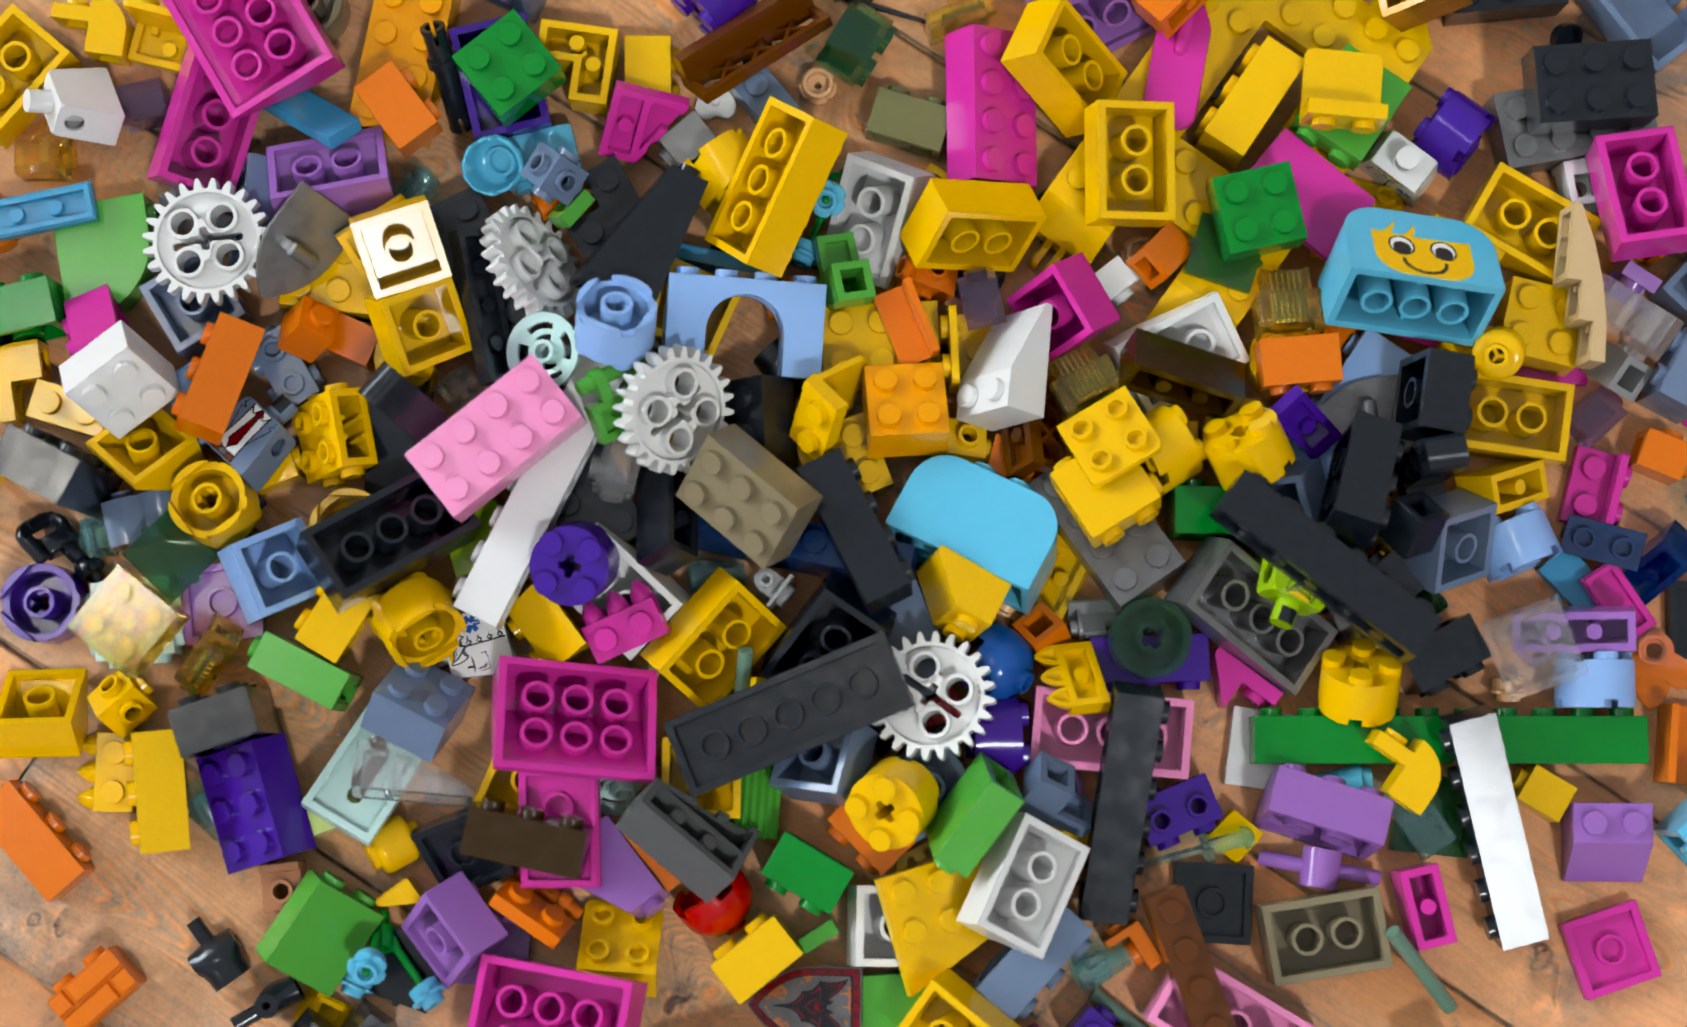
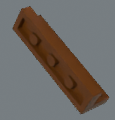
M761 0L672 57L684 87L703 102L709 104L830 28L833 24L830 16L816 7L812 0ZM810 18L814 20L808 25L799 26ZM782 40L776 45L767 46L773 41ZM743 60H750L744 65L735 66ZM720 79L707 88L703 86L711 80Z
M1055 361L1048 364L1044 415L1048 419L1049 429L1041 419L1002 429L1006 473L1009 479L1018 478L1022 480L1037 470L1050 474L1054 471V465L1067 457L1065 444L1056 428L1057 425L1062 423ZM1042 443L1052 453L1053 461L1044 458Z

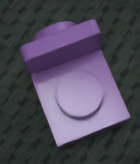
M1632 260L1617 261L1603 281L1604 291L1629 308L1635 306L1645 290L1654 294L1663 282Z

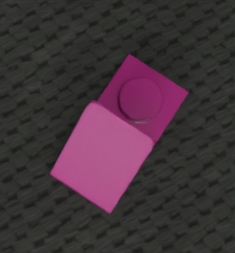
M1215 647L1209 654L1218 708L1226 706L1239 686L1244 689L1241 695L1259 708L1263 704L1268 707L1275 706L1283 695L1282 691L1222 647Z

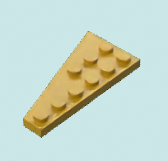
M1048 824L1087 846L1089 832L1084 838H1081L1052 824ZM984 856L967 879L957 872L953 874L946 873L934 861L874 879L907 997L916 995L928 986L933 978L947 968L954 966L989 939L956 921Z

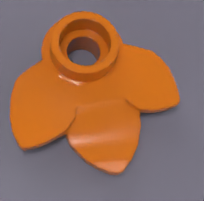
M1657 631L1646 632L1636 641L1637 651H1626L1632 652V659L1635 660L1636 694L1648 709L1652 710L1659 706L1667 697L1671 686L1678 689H1687V660L1674 652V645L1667 635ZM1652 643H1656L1662 648L1661 656L1655 659L1650 658L1646 654L1647 646Z

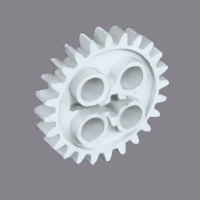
M198 178L195 179L194 190L191 191L180 183V196L176 198L171 193L166 192L165 196L169 204L166 207L154 204L155 209L160 213L159 218L146 219L154 227V232L143 233L142 237L153 243V246L143 249V254L147 257L156 258L147 267L152 272L161 271L156 278L157 283L161 286L170 283L167 292L172 296H176L182 291V300L188 304L195 295H197L198 304L202 307H206L209 297H212L218 306H222L224 294H227L234 301H238L236 289L241 287L248 293L252 292L248 280L250 278L256 280L257 251L266 227L261 226L269 220V217L265 212L256 213L261 205L256 199L247 202L249 193L244 188L234 195L235 186L230 181L226 182L222 190H220L219 182L215 178H211L208 188H205ZM232 212V223L228 227L218 228L216 225L218 217L222 213ZM185 219H193L194 227L192 231L185 235H179V224ZM238 234H243V238L241 240H226L236 237ZM211 235L215 241L210 242V249L206 250L201 244L207 243V236ZM179 244L191 245V246L183 247V248L179 249L178 251H174V247H175L176 245H179ZM230 250H239L240 257L238 262L232 266H224V255ZM191 257H199V268L193 273H185V262Z
M513 204L509 208L504 206L485 220L486 225L481 228V232L485 236L479 239V242L487 249L481 253V256L491 263L485 269L490 273H495L497 278L493 284L495 286L502 285L505 289L503 298L512 297L514 299V309L518 310L524 307L526 316L542 311L556 313L565 319L576 312V298L580 289L569 285V280L577 271L574 264L579 259L571 256L568 252L572 245L569 243L563 244L561 241L562 232L557 231L554 233L552 222L548 220L543 223L540 212L536 211L531 215L528 206H524L519 209L517 204Z
M673 344L671 348L660 345L658 354L650 351L645 352L647 364L639 361L633 362L637 372L634 376L624 373L623 378L629 385L627 389L620 388L616 390L620 396L624 397L623 403L613 405L614 410L622 412V417L613 422V424L625 429L617 439L620 442L629 444L625 453L637 457L635 463L648 467L649 470L658 473L664 472L675 475L677 470L688 473L690 464L692 465L707 435L729 426L728 423L724 422V416L734 414V410L725 407V402L731 400L734 394L723 391V388L728 385L730 379L719 376L723 367L722 365L712 363L713 356L700 353V349L690 346ZM679 375V381L677 386L675 387L674 383L677 376ZM652 403V410L648 415V407ZM700 405V411L696 415L697 408ZM674 431V437L672 442L670 443V436Z
M934 631L931 641H927L924 634L918 632L917 643L913 645L904 636L902 637L903 650L899 652L895 647L891 646L903 676H910L932 692L938 687L937 695L946 703L959 710L961 716L955 718L932 701L925 705L927 699L908 685L916 706L875 722L872 725L886 726L880 734L883 740L895 736L892 748L895 751L900 750L906 744V756L912 759L917 751L921 750L923 761L929 762L932 751H936L938 758L941 761H945L946 749L949 748L957 756H961L960 743L964 741L973 748L975 744L970 735L973 732L981 735L986 734L985 730L979 725L980 721H993L994 717L985 711V706L995 705L997 700L986 696V692L996 688V684L992 681L983 680L991 672L989 666L977 668L983 656L977 652L968 657L971 645L965 641L956 648V637L953 634H950L945 643H942L941 635L938 631ZM925 659L935 660V673L929 678L918 677L917 667L919 663ZM959 681L968 683L969 693L967 697L961 701L951 700L949 696L951 686ZM935 714L944 715L946 719L944 730L938 734L928 733L926 728L928 719Z

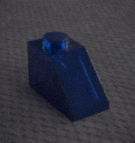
M1676 519L1645 544L1637 572L1622 569V572L1645 605L1687 572V529Z

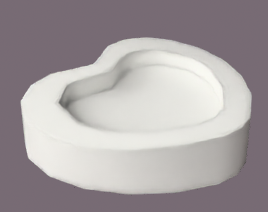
M729 91L709 104L698 98L696 101V113L704 122H710L715 118L730 120L736 113L735 99Z

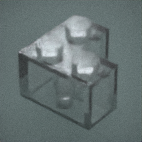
M1604 273L1602 277L1607 319L1606 331L1619 338L1615 344L1617 347L1637 360L1643 362L1648 356L1658 362L1685 322Z

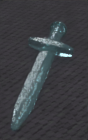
M1244 826L1240 827V831L1211 839L1206 833H1200L1198 836L1199 846L1147 859L1144 863V869L1203 854L1207 862L1212 863L1215 862V854L1243 846H1245L1246 850L1251 848L1254 844L1255 836L1250 828ZM1081 879L1077 880L1075 885H1081Z

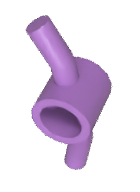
M1307 845L1303 846L1302 857L1261 850L1258 857V865L1299 872V885L1337 891L1339 879L1378 886L1382 877L1379 870L1341 864L1343 854L1341 851Z

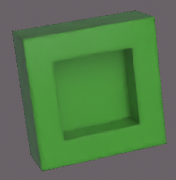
M582 189L573 198L569 206L560 202L549 213L547 218L557 228H570L596 199L586 189Z
M830 917L800 936L797 941L807 954L838 934L839 929Z

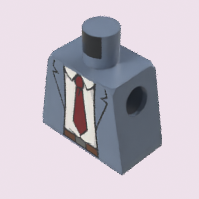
M283 394L266 409L260 406L251 396L244 397L236 403L220 445L218 446L208 441L205 442L228 465L233 467L255 491L259 492L295 447V439L285 430L283 425L299 410Z

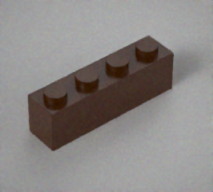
M1176 883L1141 896L1142 905L1188 1027H1236L1184 885Z

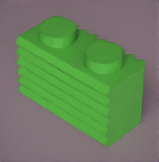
M774 765L741 778V818H730L729 822L745 830L750 826L760 830L758 839L778 840L781 792L769 785Z

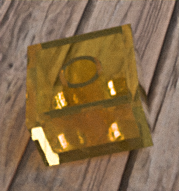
M117 564L68 623L66 628L126 677L140 679L191 617L134 570Z

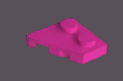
M616 80L598 154L607 157L616 155L619 160L636 164L648 151L649 145L657 142L667 132L668 126L680 114L683 115L688 110L689 98Z

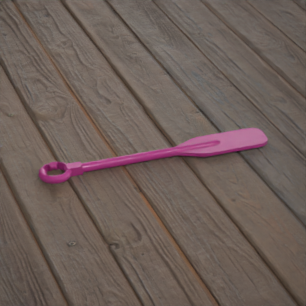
M1205 4L1169 39H1166L1156 30L1143 101L1174 102L1175 131L1189 128L1196 118L1211 38V25Z

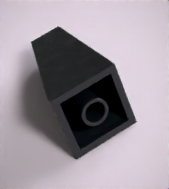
M679 163L678 167L675 165L668 167L571 276L569 285L581 289L585 283L599 277V282L612 280V275H626L648 285L656 302L708 184V181L700 178L701 172L684 163Z

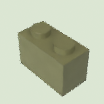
M889 85L888 89L879 86L866 128L865 139L938 161L947 134L946 102L932 96H926L925 100L910 96L911 92L900 86Z

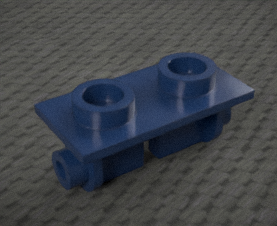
M1569 514L1567 524H1563L1560 532V539H1562L1560 546L1563 553L1637 572L1648 534Z

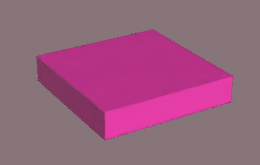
M1629 899L1557 924L1584 1000L1589 1001L1662 976L1638 905L1634 899Z

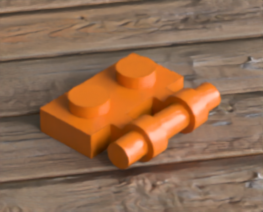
M520 867L517 873L510 877L495 892L488 903L493 909L552 950L565 938L574 923L579 921L585 911L583 907L574 902L575 897L567 891L561 893L556 888H521Z

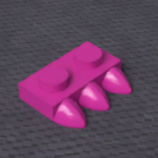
M636 579L632 581L630 589L632 605L621 594L610 590L606 599L608 616L594 603H584L582 611L584 627L581 630L597 664L612 659L671 631L655 594L643 582Z

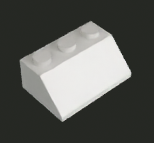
M1017 812L986 852L956 921L991 940L1038 959H1043L1091 848L1028 813Z

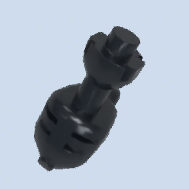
M53 511L38 513L22 522L16 528L15 537L17 542L37 564H43L47 560L51 561L65 555L74 565V573L81 583L101 582L106 577L101 571L105 563L96 556L86 555L76 545L81 533L60 513H54ZM44 529L45 536L41 539H36L33 534Z

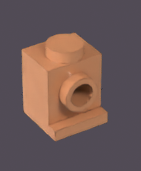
M306 860L258 866L259 874L261 873L264 913L275 912L276 919L307 873ZM281 883L285 884L289 890L287 897L284 899L277 895V886Z

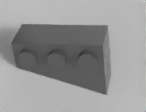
M657 778L629 803L615 826L628 839L633 841L706 903H709L736 878L761 832L752 826L745 830L729 822L730 815L720 810L714 814L698 806L697 798Z

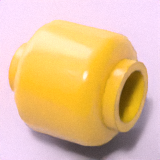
M1494 326L1485 330L1482 336L1475 341L1472 348V355L1475 356L1474 365L1483 376L1490 379H1505L1513 376L1521 368L1526 357V345L1523 337L1516 330L1507 326ZM1491 350H1493L1495 354L1494 357H1492L1490 354ZM1498 357L1504 358L1503 361H1498L1497 359Z
M392 815L388 818L370 847L361 843L368 860L376 871L382 869L386 873L391 874L419 858L420 852L410 837L413 829L418 827L414 820L407 823L403 817Z

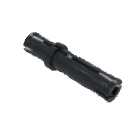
M440 20L433 21L436 36H433L429 22L420 27V32L429 54L426 61L429 70L435 74L449 121L450 131L454 134H462L458 121L462 119L465 131L469 132L472 130L467 105L456 64L451 57L456 52L450 48L445 23Z

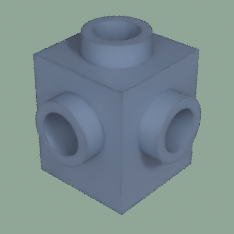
M541 141L519 173L535 185L531 191L549 204H552L556 198L566 206H569L573 198L582 190L584 181L589 175L588 172L577 166L581 158L563 146H560L556 152Z

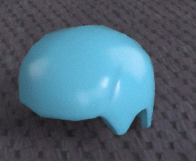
M498 134L479 138L466 148L461 162L464 180L473 191L487 196H496L515 187L521 181L522 176L519 173L525 165L523 151L511 138Z

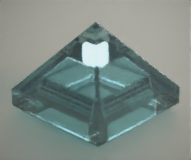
M104 518L80 520L79 545L89 558L115 557L119 555V552L110 549Z

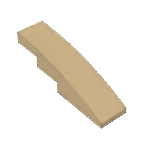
M1573 202L1562 209L1559 215L1552 287L1567 289L1563 327L1578 329L1575 368L1591 370L1605 363L1607 319L1604 283L1595 239L1583 203Z

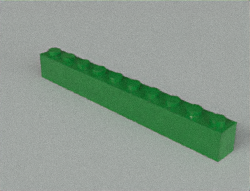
M1258 708V716L1249 717V764H1395L1364 742L1372 729L1385 732L1387 728L1396 731L1408 740L1405 745L1406 748H1408L1414 738L1424 740L1435 751L1440 764H1451L1448 752L1443 753L1437 737V730L1442 729L1439 708H1415V716H1400V708H1396L1395 715L1391 721L1376 727H1361L1362 721L1349 719L1348 725L1340 724L1326 716H1321L1319 708H1297L1298 716H1282V708ZM1454 708V712L1470 708ZM1493 708L1497 715L1508 764L1649 763L1648 716H1634V708H1610V716H1595V708H1571V716H1556V708H1532V716H1517V708Z

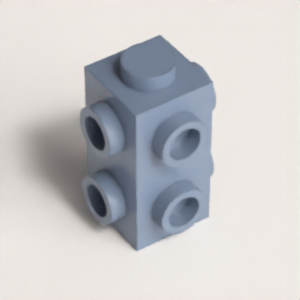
M275 325L267 326L264 328L266 330L253 360L252 367L260 378L266 375L273 387L267 391L271 400L274 402L283 394L297 408L308 402L310 395L323 393L322 386L327 381L315 363L309 366L307 361L278 349L277 343L281 325L278 327Z

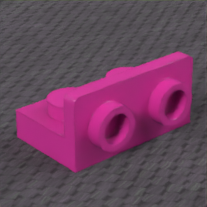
M1581 445L1575 446L1556 521L1567 524L1569 514L1616 526L1623 512V504L1619 503L1622 488L1628 486L1632 475V466L1628 465L1630 455L1625 453L1614 455Z

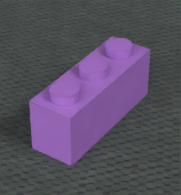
M1635 605L1514 607L1512 611L1513 652L1637 651Z

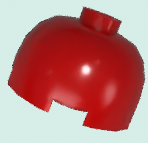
M741 868L736 878L709 903L704 902L691 890L687 895L681 890L673 902V911L691 931L703 937H715L723 934L733 935L743 928L746 923L745 918L753 903L751 883Z

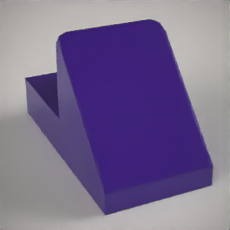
M1297 384L1270 408L1277 414L1284 431L1310 459L1319 458L1342 435Z

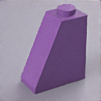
M605 815L601 819L602 886L600 888L581 889L638 919L644 916L646 918L651 917L664 907V900L671 894L666 891L623 833L615 827L617 822L610 816Z

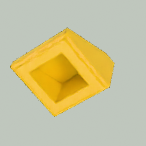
M1230 808L1217 823V828L1213 829L1205 839L1232 862L1237 864L1261 839L1264 833L1235 809Z
M407 877L376 898L377 901L375 903L378 907L417 904L425 892L414 877Z
M309 986L305 994V1000L301 1001L293 1015V1021L296 1022L303 1012L310 1007L334 1026L341 1027L349 1015L352 1006L333 995L328 997Z

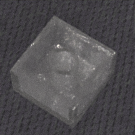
M1559 594L1483 620L1481 623V630L1510 702L1588 675L1587 663Z

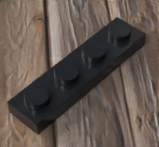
M456 229L448 233L479 382L480 386H491L510 371L507 363L506 348L511 332L501 286L493 284L497 278L495 273H490L485 269L491 263L481 256V253L487 249L479 242V239L485 236L481 229Z

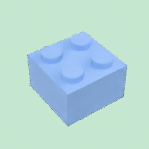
M302 517L230 544L217 552L248 625L319 596L315 594L319 584L296 549L300 532L307 529Z

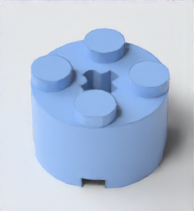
M612 275V280L599 282L598 277L585 283L579 290L576 298L574 331L576 351L595 362L610 365L619 371L633 368V362L643 359L645 352L651 351L655 342L658 306L657 301L655 302L652 297V290L649 286L636 278L626 275Z
M1532 502L1514 511L1515 514L1506 518L1504 522L1500 516L1496 517L1489 576H1486L1489 583H1493L1497 579L1502 581L1539 565L1541 558L1548 556L1551 560L1563 553L1544 509H1539L1537 502Z
M1555 652V660H1553L1554 708L1636 707L1635 660L1632 659V652Z

